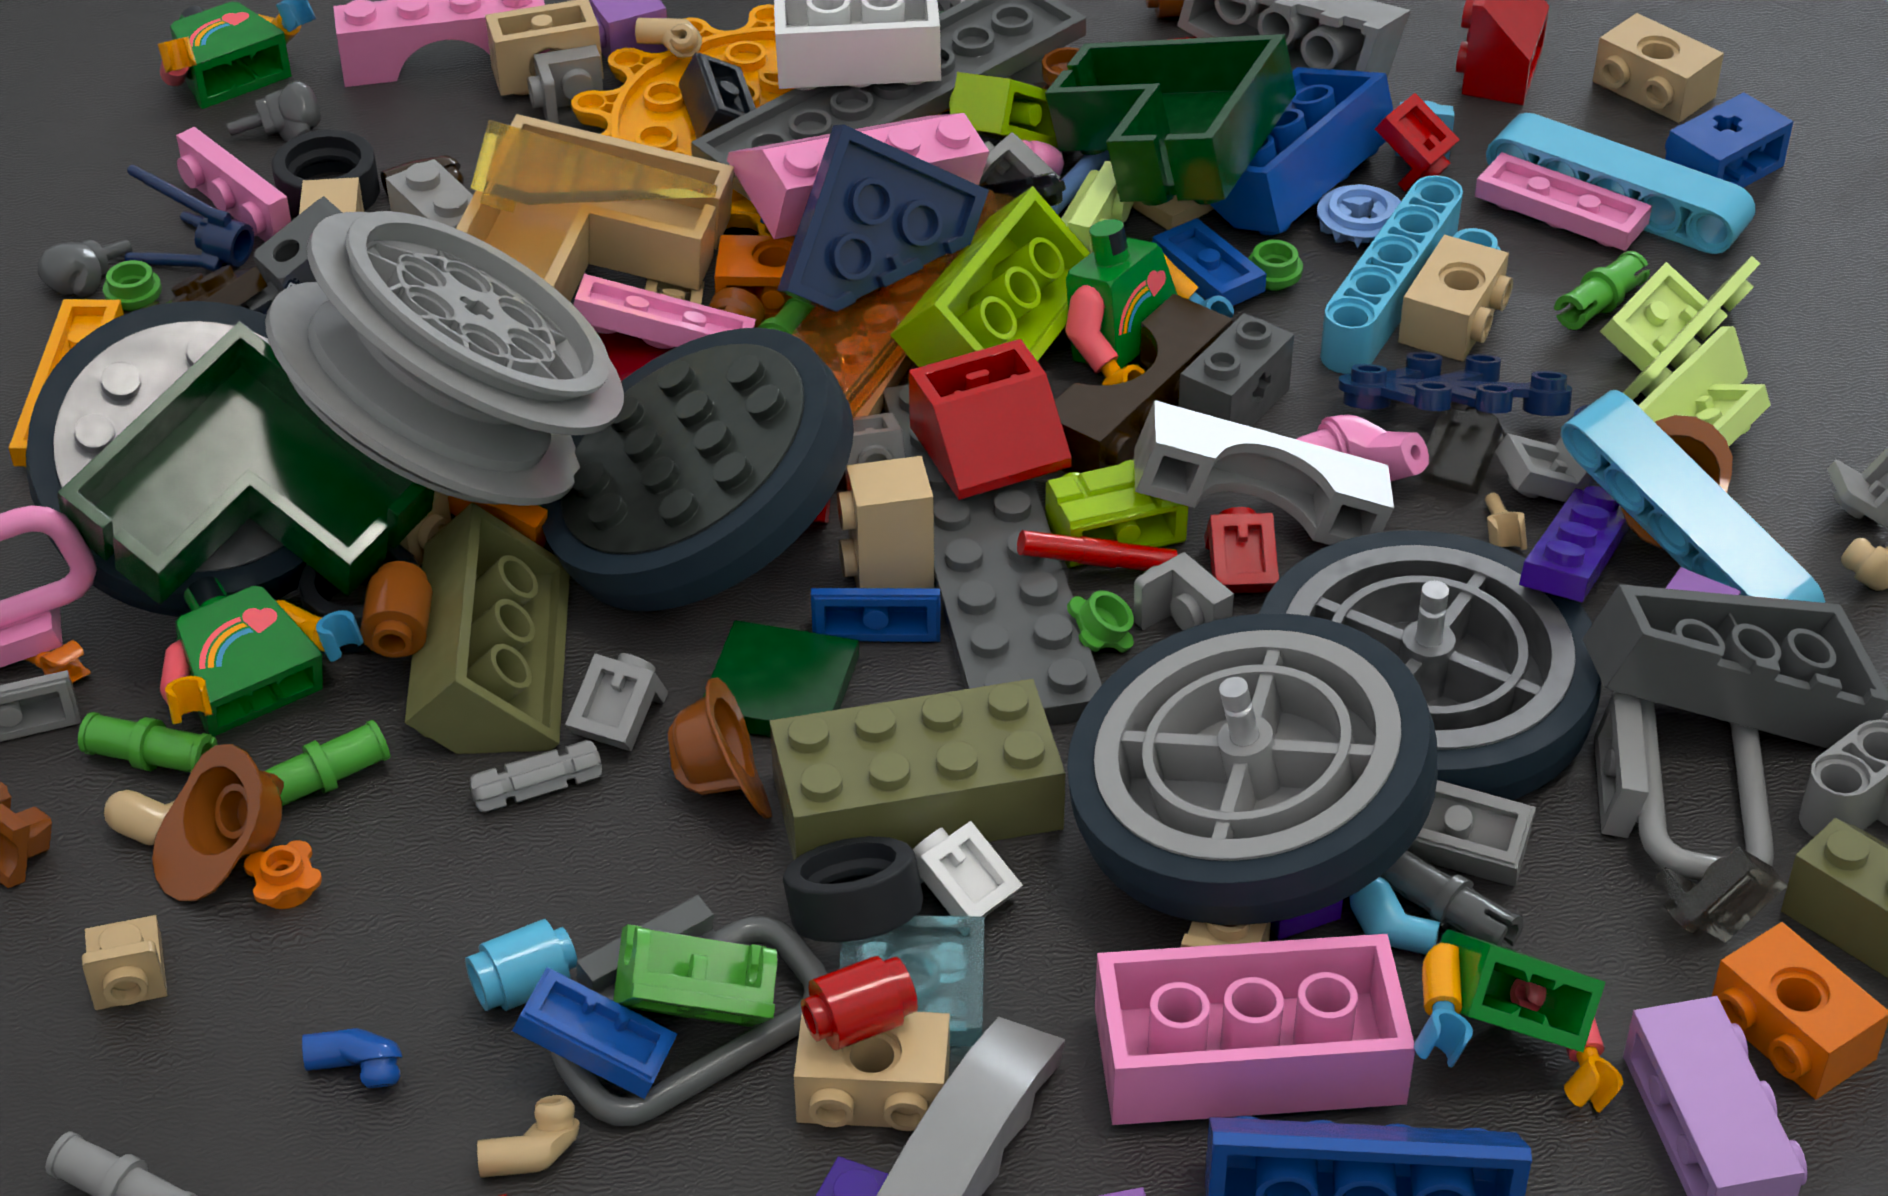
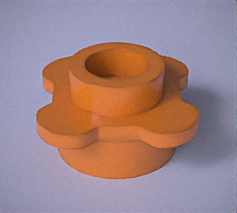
M295 840L287 845L272 847L265 852L257 851L246 858L244 868L246 874L253 876L256 886L253 888V895L257 902L276 909H289L304 903L311 896L313 891L321 885L322 876L318 869L311 866L309 859L313 853L310 844L305 841Z

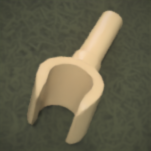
M1497 493L1488 494L1485 502L1491 513L1487 517L1489 543L1499 547L1517 546L1521 547V550H1526L1527 538L1524 513L1508 512Z

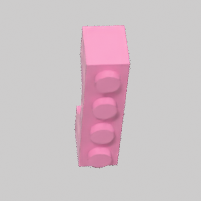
M355 0L347 5L333 6L345 87L397 81L406 60L421 47L436 41L460 40L469 42L482 48L490 55L485 15L545 5L544 0H383L374 2ZM550 49L543 50L540 53H546Z

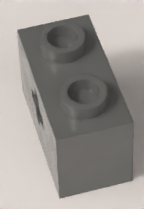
M1243 313L1180 374L1178 407L1252 427L1290 388L1294 334L1271 325L1262 319Z

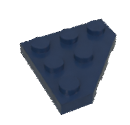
M844 124L833 125L777 291L822 310L837 312L855 303L856 299L879 287H887L923 269V265L945 254H952L970 245L989 190Z

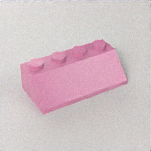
M965 113L925 116L855 129L976 185L980 183L990 152ZM830 134L729 152L727 158L729 165L734 166L735 175L773 239L796 235Z

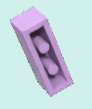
M1718 996L1633 1010L1623 1058L1686 1195L1798 1196L1801 1186L1807 1180V1165L1804 1153L1797 1141L1788 1139L1777 1117V1104L1774 1093L1766 1081H1759L1748 1059V1046L1745 1035L1738 1024H1731Z

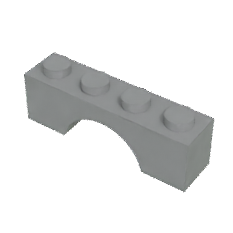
M1156 400L1153 402L1134 448L1135 492L1193 508L1203 498L1215 493L1236 492L1255 496L1280 507L1293 516L1304 527L1313 541L1328 545L1357 536L1383 532L1394 509L1389 467L1386 464Z

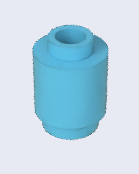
M542 919L481 943L479 945V952L466 957L465 964L471 985L483 1009L488 1011L501 1006L503 1010L507 1011L527 1003L546 967L571 979L569 970L577 967L578 959L567 931L563 927L553 930L546 919Z

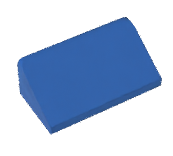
M811 588L813 633L859 641L940 642V589Z

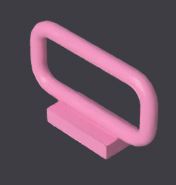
M31 505L0 513V541L28 532L47 534L54 540L70 567V572L67 576L58 581L0 600V668L62 646L60 607L68 605L84 596L94 583L97 567L90 548L76 525L65 514L49 507Z

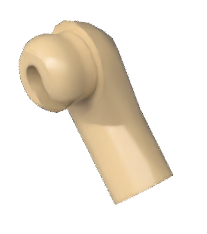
M639 17L636 20L635 36L638 44L664 45L677 58L682 59L693 57L695 52L698 53L701 49L702 36L687 19Z

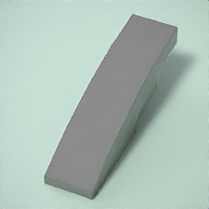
M998 1016L971 1047L943 1085L904 1146L877 1196H981L999 1175L1004 1148L1030 1120L1035 1093L1060 1066L1065 1039Z

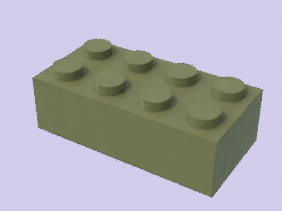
M1034 679L769 720L773 779L794 860L800 855L825 844L843 839L867 836L897 839L906 842L913 850L920 842L939 828H943L950 836L969 821H972L988 842L1064 829L1066 773Z

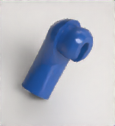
M358 1028L302 1035V1052L306 1071L360 1065V1079L367 1088L393 1086L400 1079L401 1075L397 1060L403 1057L398 1044L393 1040Z

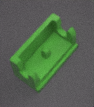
M627 924L622 927L613 1001L628 1009L753 1027L774 1018L775 1004H773L777 971L776 949L766 948V946L730 943L655 931Z

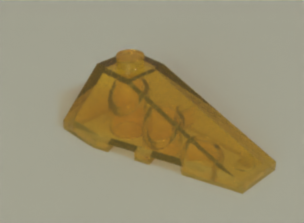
M493 120L488 121L471 184V189L483 192L480 200L481 204L512 213L515 211L517 202L527 205L705 198L715 197L718 188L714 184Z

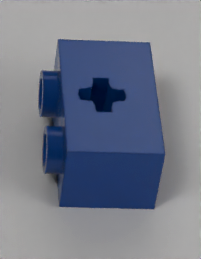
M1743 92L1670 130L1665 144V160L1744 188L1784 166L1793 121Z

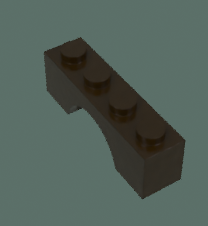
M1172 294L1141 322L1139 367L1145 373L1130 381L1113 385L1074 383L1055 400L1072 457L1071 467L1062 469V471L1066 473H1083L1132 460L1134 448L1154 400L1179 406L1180 374L1232 325L1233 319L1179 295Z

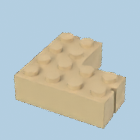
M516 114L456 229L472 235L514 258L543 278L570 302L588 264L699 291L713 259L714 249L717 250L720 235L724 234L731 218L734 166Z

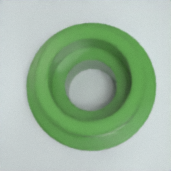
M1263 241L1255 246L1253 253L1248 257L1250 261L1267 273L1265 287L1267 290L1277 291L1296 284L1302 277L1303 263L1298 256V250L1286 241Z
M137 260L124 261L111 267L106 274V281L103 285L105 300H121L122 309L131 312L153 303L162 292L159 276L152 271L150 265Z

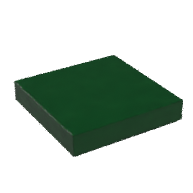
M734 620L711 678L718 677L727 685L743 714L748 732L770 737L769 720L840 709L859 658V640Z

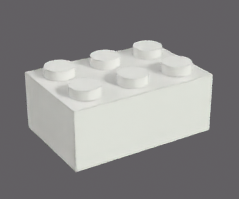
M774 0L779 89L811 90L816 87L828 86L861 88L871 84L904 83L917 85L929 81H941L940 21L937 0Z

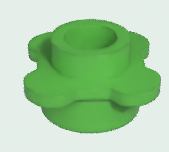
M1100 590L1094 592L1087 601L1080 596H1075L1069 601L1067 611L1076 619L1080 629L1078 637L1085 647H1089L1092 651L1111 647L1119 652H1127L1133 646V637L1128 632L1134 623L1133 613L1128 604L1118 595Z

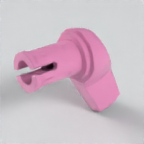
M1355 415L1325 417L1316 432L1296 439L1386 464L1389 467L1390 481L1418 475L1429 464L1427 446L1417 432L1385 431L1379 426Z

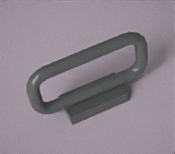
M699 895L641 925L642 928L743 945L764 944L772 949H776L778 955L801 982L804 988L802 999L809 997L808 985L810 980L828 974L822 962L801 936L782 921L768 916H748L714 931V914ZM621 937L577 960V982L612 1001L614 999ZM801 1000L775 1015L773 1019L759 1024L651 1086L645 1099L637 1095L631 1097L616 1096L604 1087L594 1073L551 1052L550 1057L563 1082L580 1105L596 1120L612 1126H637L659 1117L797 1037L800 1031L802 1015Z

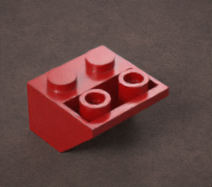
M1466 0L1461 28L1468 29L1466 42H1461L1456 62V72L1464 74L1462 95L1524 105L1544 48L1550 7L1545 0Z
M1021 339L909 370L910 428L958 500L1071 467L1072 457L1047 374Z

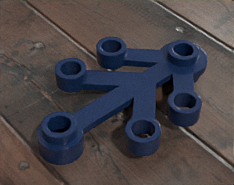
M1412 352L1407 354L1405 368L1387 371L1386 367L1380 365L1358 364L1351 367V373L1341 375L1338 382V388L1344 392L1343 403L1360 409L1387 408L1391 405V399L1414 405L1422 410L1445 411L1451 408L1452 401L1474 407L1481 412L1501 414L1511 412L1513 397L1523 398L1522 409L1530 414L1563 416L1571 411L1572 387L1567 385V375L1554 371H1537L1531 373V382L1528 383L1497 382L1500 380L1501 358L1486 354L1468 355L1465 360V370L1441 375V355L1430 352Z

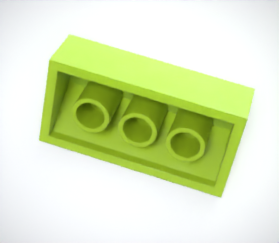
M1032 186L987 219L973 236L971 244L960 251L890 336L918 367L1018 339L1023 341L1038 362L1067 322L1066 276L1068 271L1091 253Z

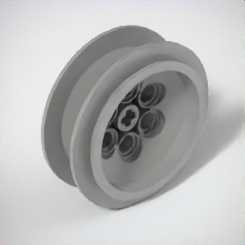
M393 211L370 213L344 212L331 215L319 222L312 232L307 245L309 265L317 282L296 284L281 291L269 307L265 319L268 341L275 357L287 373L297 393L311 410L340 437L377 463L417 484L445 495L477 503L520 506L547 504L565 496L575 483L574 474L580 469L575 455L576 447L571 435L593 434L606 429L617 418L624 403V391L617 370L612 364L599 335L580 311L553 286L514 258L488 243L446 224L413 214Z

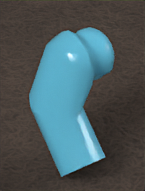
M1378 877L1360 891L1349 896L1350 907L1365 935L1388 934L1391 947L1425 955L1436 945L1440 922L1405 914L1390 883L1385 878Z

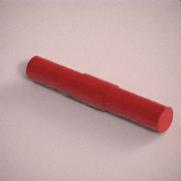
M1021 530L1017 540V552L1019 555L1071 561L1078 564L1108 568L1119 567L1147 571L1151 567L1161 565L1178 555L1175 549Z

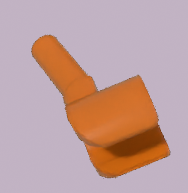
M74 640L51 652H42L36 656L24 659L42 668L45 675L68 670L72 683L91 674L90 670L79 661L78 658L84 655V651Z

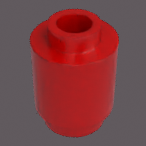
M873 956L809 981V997L801 1000L802 1014L811 1036L816 1042L825 1039L835 1051L900 1027L904 1023L905 1016L913 1014L918 1010L914 984L904 963L897 956L884 961L879 956Z

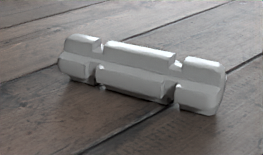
M585 740L565 746L566 753L559 755L555 749L505 764V772L499 774L496 768L475 773L470 777V791L473 801L480 812L486 813L506 807V799L512 797L515 803H519L568 787L567 781L574 779L577 785L597 779L602 775L599 752L592 741Z

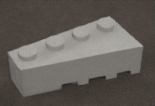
M1184 0L1177 27L1197 38L1285 34L1292 71L1297 67L1379 72L1386 73L1388 79L1411 10L1373 0Z

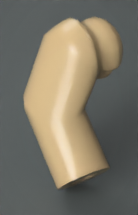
M1865 538L1855 539L1841 557L1842 565L1855 572L1854 578L1875 591L1888 589V546L1884 548L1879 545L1875 548Z
M118 791L111 795L105 803V821L110 828L126 837L145 845H154L157 832L174 801L163 804L136 791Z
M562 1095L544 1097L535 1105L536 1123L522 1136L478 1140L477 1155L480 1177L537 1173L549 1168L577 1139L580 1122L574 1118L575 1107L573 1102L568 1097Z

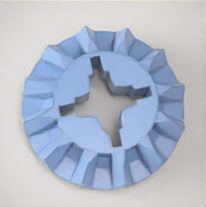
M1370 185L1342 186L1329 191L1320 199L1316 218L1320 221V231L1326 234H1333L1336 243L1348 240L1354 242L1358 248L1361 243L1371 244L1401 200L1384 189Z

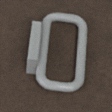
M1614 691L1594 735L1601 834L1628 838L1635 822H1637L1639 836L1645 852L1655 864L1671 874L1686 879L1724 886L1744 887L1761 881L1772 869L1775 851L1759 730L1728 722L1732 734L1746 857L1731 859L1692 852L1675 844L1667 833L1655 713L1656 702Z

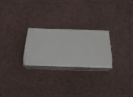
M68 670L0 685V742L81 723L77 697Z
M1437 780L1435 798L1429 816L1407 851L1430 864L1508 886H1515L1520 874L1536 807Z

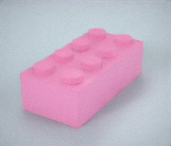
M1388 934L1097 953L1095 1015L1112 1125L1407 1105L1415 1049Z

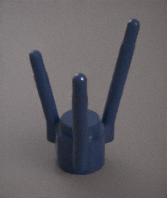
M135 165L128 166L127 172L130 176L201 215L184 211L180 214V219L197 228L194 241L195 246L202 250V254L128 252L124 256L125 261L137 260L148 265L201 267L213 272L220 269L223 263L240 267L247 261L254 244L252 226L231 219L229 212L213 208Z

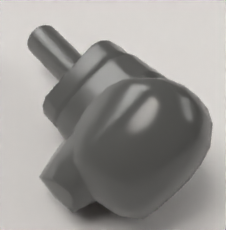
M294 81L282 90L268 94L265 98L255 100L259 113L229 122L227 127L230 135L233 136L264 126L268 137L279 133L281 138L288 142L290 139L306 134L315 128L321 121V114L317 98L311 87L304 82Z
M94 240L56 244L45 250L38 261V275L50 289L58 294L87 297L96 292L101 282V276L107 274L109 270L108 261L132 252V246L128 240H123L103 248Z

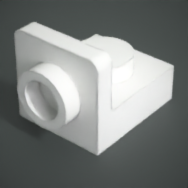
M969 821L950 836L943 828H939L913 849L920 883H926L964 932L1013 897L1023 886L972 821Z

